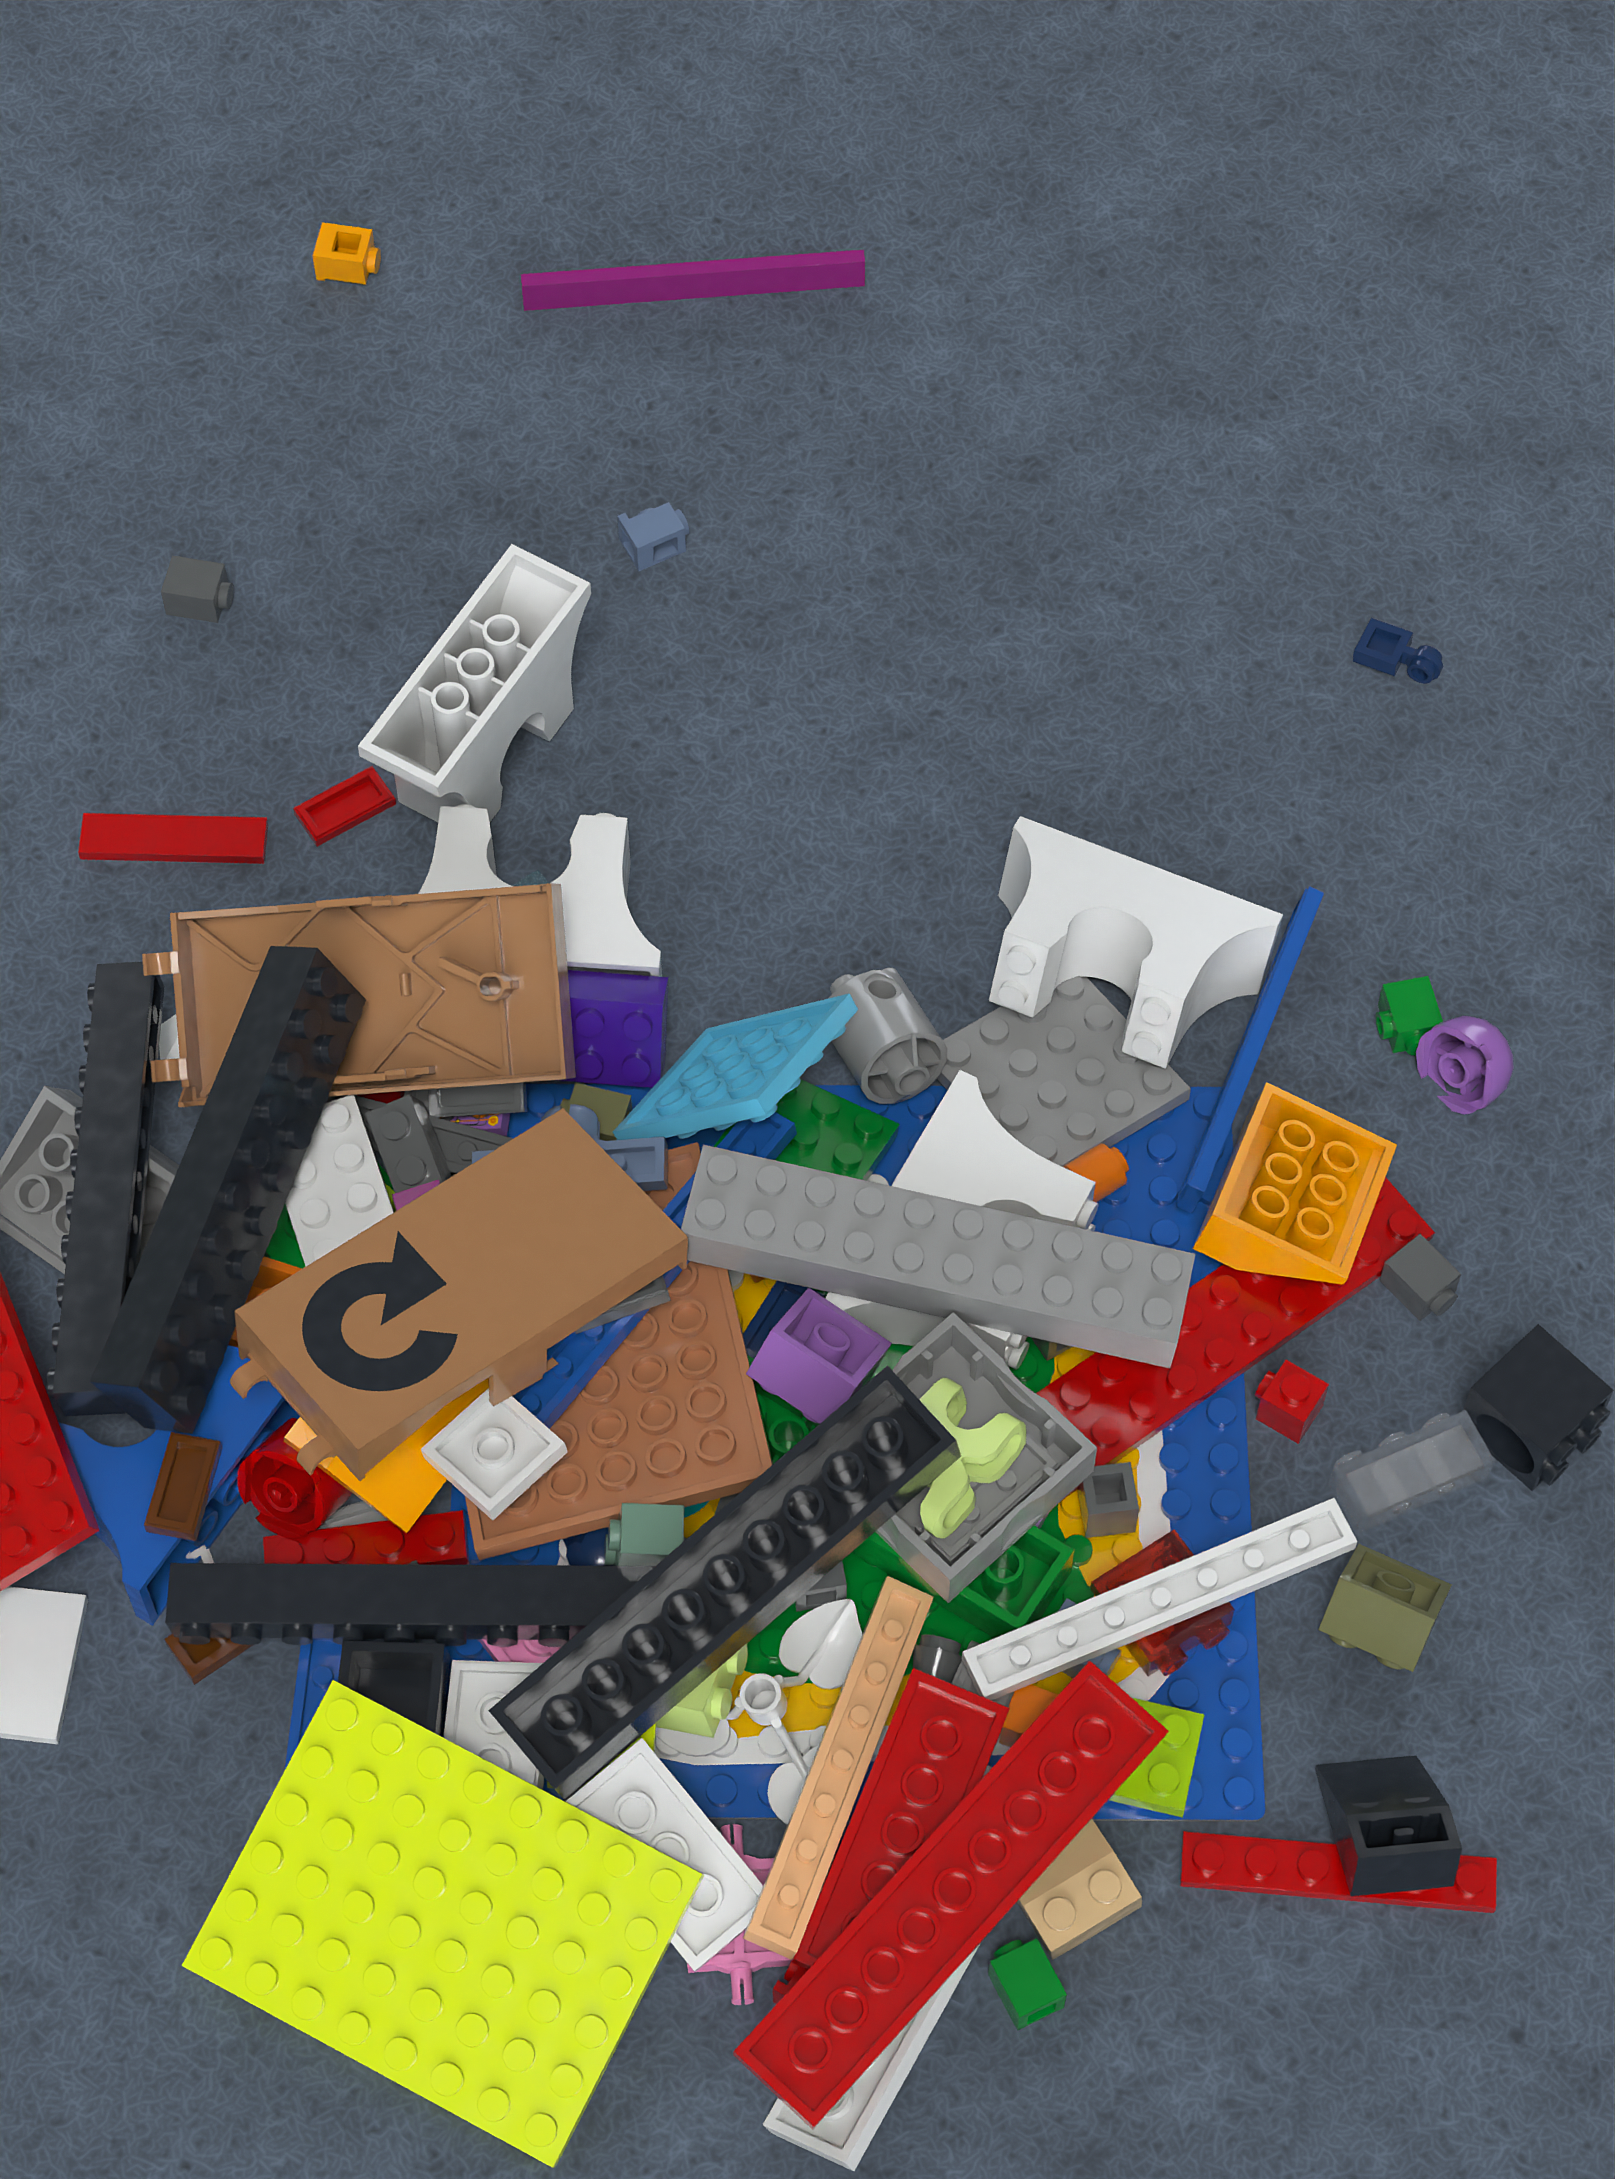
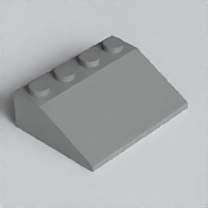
M44 1086L0 1160V1229L65 1274L66 1265L62 1260L61 1240L63 1235L69 1234L70 1221L66 1214L67 1192L73 1191L75 1180L70 1168V1154L72 1149H78L79 1136L76 1133L74 1116L76 1107H82L83 1098L71 1090ZM151 1145L149 1148L140 1251L147 1245L179 1168L176 1162Z

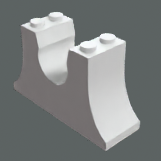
M513 544L510 545L358 745L360 757L394 774L398 801L401 804L436 822L439 821L440 806L455 807L467 804L476 808L487 809L489 823L492 821L501 808L503 786L500 783V771L503 759L519 728L522 727L550 742L574 709L571 684L572 656L579 624L591 595V585L589 582Z
M467 804L455 807L440 806L433 859L426 880L418 894L514 887L497 877L487 809L476 808ZM600 813L594 816L580 815L570 838V862L561 876L551 882L561 884L568 970L662 977L661 951L653 946L640 932L626 902L630 873L627 818L616 817L608 813Z
M1020 816L1013 827L998 894L999 898L1008 908L1012 919L1004 931L989 1001L1033 1018L1051 1002L1054 989L1062 982L1077 976L1106 980L1121 988L1132 1000L1124 1028L1121 1052L1166 1069L1184 1034L1202 1014L1226 1000L1246 995H1257L1266 977L1283 914Z
M959 1070L892 1186L1094 1231L1095 1225L1091 1224L1098 1209V1203L1093 1201L1095 1182L1051 1162L1016 1140L999 1124L989 1111L982 1098L977 1077ZM831 1292L825 1298L892 1344L915 1346L946 1319ZM966 1323L1004 1359L1008 1368L1012 1367L1017 1370L1020 1367L1029 1348V1343L1025 1341L1027 1336Z

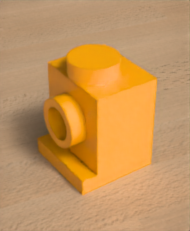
M322 222L312 255L316 280L325 281V279L366 285L369 273L377 274L381 261V250L374 245L372 229Z

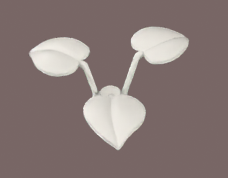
M851 1599L833 1601L809 1611L796 1620L782 1637L779 1658L785 1668L800 1674L785 1678L781 1675H776L773 1678L767 1674L750 1676L742 1684L740 1697L735 1699L734 1708L729 1711L726 1719H720L714 1738L656 1727V1737L679 1753L701 1757L714 1754L728 1744L731 1735L728 1720L737 1719L743 1710H746L749 1717L757 1724L772 1725L793 1762L783 1764L774 1771L769 1781L767 1794L773 1812L783 1823L788 1825L818 1746L810 1749L803 1757L800 1755L781 1721L787 1710V1698L782 1689L784 1687L803 1685L808 1678L821 1689H836L843 1685L862 1637V1630L854 1602Z

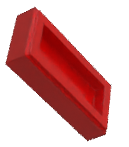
M371 766L294 807L293 811L318 847L396 805V799L374 767Z

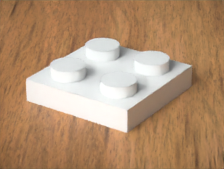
M489 1388L421 1448L424 1459L491 1520L500 1515L568 1452L565 1442L514 1397L511 1396L493 1406L489 1402Z

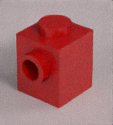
M1285 1360L1276 1374L1270 1370L1266 1373L1256 1390L1255 1397L1260 1399L1256 1420L1299 1444L1323 1407L1329 1384L1292 1362Z

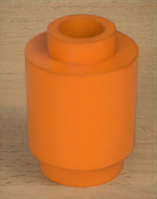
M1103 1143L1098 1144L1063 1166L1095 1182L1093 1201L1096 1203L1127 1183L1126 1172L1129 1171V1166L1125 1157L1116 1147L1109 1148Z

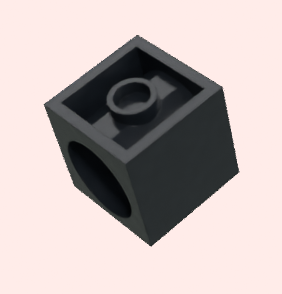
M1537 1324L1470 1388L1458 1426L1526 1487L1533 1491L1542 1481L1550 1486L1558 1480L1569 1466L1566 1459L1575 1449L1584 1454L1595 1444L1602 1434L1599 1427L1611 1413L1606 1407L1614 1390L1543 1327Z

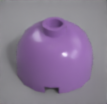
M1460 1016L1435 1025L1420 1038L1416 1051L1417 1069L1421 1079L1427 1075L1432 1078L1449 1095L1437 1097L1453 1112L1464 1115L1487 1107L1505 1091L1514 1068L1512 1051L1499 1029L1485 1019L1471 1016ZM1443 1079L1450 1086L1460 1088L1462 1095L1446 1091Z

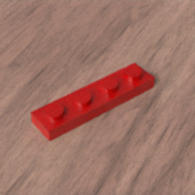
M463 1510L419 1516L407 1533L391 1521L385 1520L318 1529L297 1539L279 1535L263 1537L264 1564H409L414 1560L419 1565L469 1564L466 1518Z

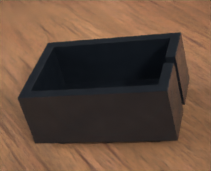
M343 1640L338 1677L340 1684L444 1738L452 1660L445 1644Z

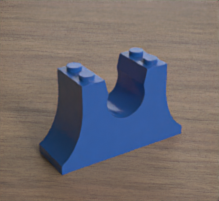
M228 1345L223 1362L218 1369L206 1399L205 1407L199 1416L193 1434L174 1432L221 1441L223 1448L196 1541L146 1532L144 1527L172 1431L156 1430L147 1439L137 1444L125 1447H112L93 1440L83 1429L59 1423L100 1529L95 1535L110 1548L122 1565V1581L135 1615L152 1626L167 1607L170 1563H199L201 1556L196 1559H187L185 1556L189 1551L191 1553L205 1545L206 1549L210 1548L242 1505L243 1500L237 1485V1473L240 1464L288 1419H299L300 1417L269 1380L267 1382L260 1381L252 1386L247 1393V1397L244 1399L231 1386L230 1379L239 1367L250 1361L249 1358L242 1360L239 1357L238 1347Z

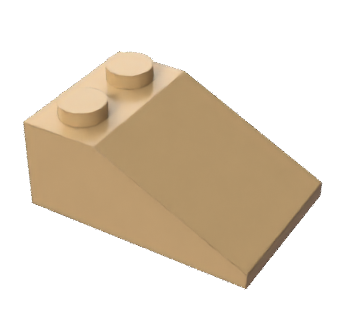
M1091 1819L1017 1903L1053 1960L1142 1907V1896L1093 1819Z

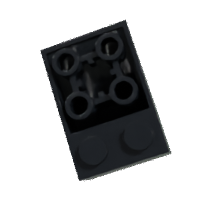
M1416 1755L1316 1765L1317 1779L1350 1896L1454 1886L1462 1845L1449 1804Z

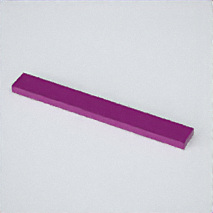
M864 250L521 274L524 311L861 287L865 286Z

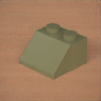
M1358 1544L1338 1580L1318 1630L1328 1634L1329 1638L1340 1646L1346 1648L1358 1647L1376 1655L1377 1660L1387 1667L1393 1669L1405 1668L1413 1672L1452 1584Z

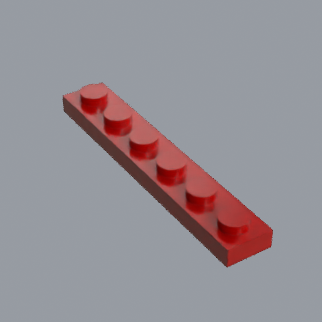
M1183 1831L1181 1887L1494 1913L1496 1910L1497 1858L1461 1855L1455 1883L1452 1887L1350 1896L1336 1844Z

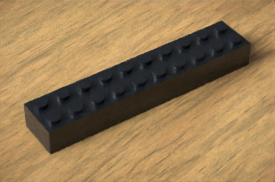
M270 946L90 1380V1383L144 1428L193 1434L236 1327L235 1310L245 1304L254 1279L258 1275L260 1264L272 1234L276 1230L278 1219L288 1194L294 1185L296 1174L306 1149L311 1142L312 1134L322 1109L328 1100L330 1089L340 1064L344 1060L354 1029L362 1015L366 999L318 948Z
M887 1365L488 1711L565 1801L568 1800L961 1457V1453L956 1439Z

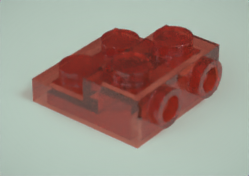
M1174 1529L1091 1581L1090 1590L1095 1596H1098L1190 1558L1194 1554ZM1230 1602L1224 1603L1125 1646L1148 1677L1158 1670L1164 1676L1170 1675L1187 1662L1188 1656L1186 1652L1200 1643L1205 1649H1210L1228 1636L1230 1630L1227 1626L1231 1624L1235 1609Z

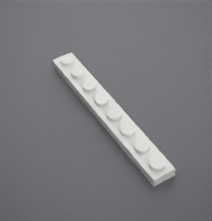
M1332 1498L962 1652V1661L979 1696L992 1701L1354 1550L1358 1541L1335 1498Z

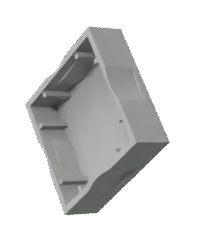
M954 1312L905 1353L894 1367L893 1372L918 1399L938 1380L942 1378L953 1380L962 1386L967 1402L966 1413L957 1427L966 1430L981 1428L997 1414L1008 1413L1025 1423L1026 1431L1061 1463V1467L1054 1471L1048 1465L1043 1470L1042 1484L1024 1501L1014 1507L983 1538L977 1532H974L969 1539V1550L952 1566H949L930 1548L931 1535L926 1530L920 1536L915 1533V1526L922 1521L920 1506L930 1490L929 1487L924 1488L875 1531L947 1603L956 1597L1094 1472L1097 1447L1053 1405L1023 1385L1008 1368L1004 1359Z

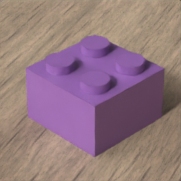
M808 1288L770 1331L746 1375L757 1381L767 1392L778 1395L800 1410L810 1421L820 1424L870 1381L892 1343Z

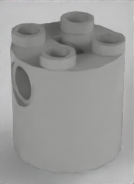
M885 968L883 970H872L856 976L847 974L839 977L832 983L830 988L832 995L829 998L850 994L858 1010L845 1024V1032L831 1042L867 1099L879 1104H895L910 1099L927 1089L940 1075L947 1061V1047L897 970Z

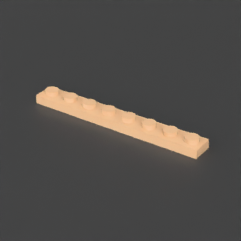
M889 1576L884 1580L743 1939L791 1960L796 1955L934 1596Z

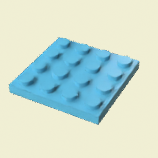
M845 994L707 1028L615 1128L613 1134L617 1140L652 1137L667 1138L676 1135L680 1139H684L703 1129L714 1127L716 1131H720L738 1121L751 1119L752 1122H759L770 1117L777 1110L776 1104L784 1094L800 1084L801 1080L799 1077L804 1071L823 1057L822 1051L832 1040L845 1032V1024L858 1010L851 995Z

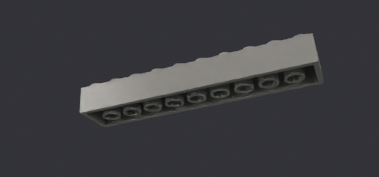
M703 1145L681 1230L688 1237V1261L947 1318L954 1312L965 1323L1166 1368L1171 1367L1178 1344L1195 1254L708 1145Z

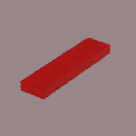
M83 813L78 853L82 860L264 864L268 820L267 817Z

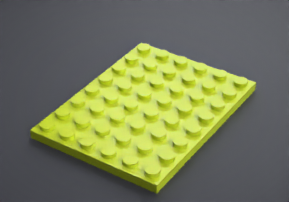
M332 1680L182 1966L554 2168L567 2147L704 1874Z

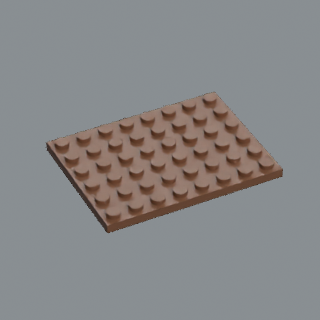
M698 1142L668 1150V1189L644 1191L662 1211L696 1172L701 1155ZM693 1261L687 1264V1268L682 1270L667 1288L671 1301L650 1308L550 1428L554 1434L565 1442L568 1452L500 1515L491 1520L465 1496L474 1549L479 1560L609 1527L610 1519L618 1520L622 1503L684 1505V1507L741 1493L773 1465L754 1380L746 1375L750 1362L728 1269Z

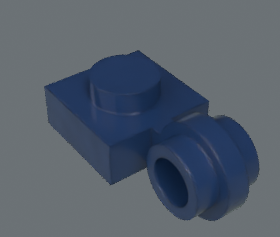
M1373 618L1370 619L1354 649L1353 662L1393 676L1396 675L1401 663L1407 665V673L1410 678L1423 684L1430 683L1438 678L1443 669L1442 655L1437 649L1428 645H1422L1418 649L1412 648L1410 646L1412 644L1413 632Z

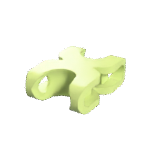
M942 1378L934 1383L919 1399L956 1439L961 1453V1457L927 1486L930 1490L920 1506V1515L924 1529L937 1538H946L952 1534L975 1508L976 1497L970 1482L989 1484L999 1480L1020 1455L1026 1444L1025 1423L1008 1413L997 1414L981 1428L966 1430L957 1427L966 1413L967 1402L961 1385L951 1379Z

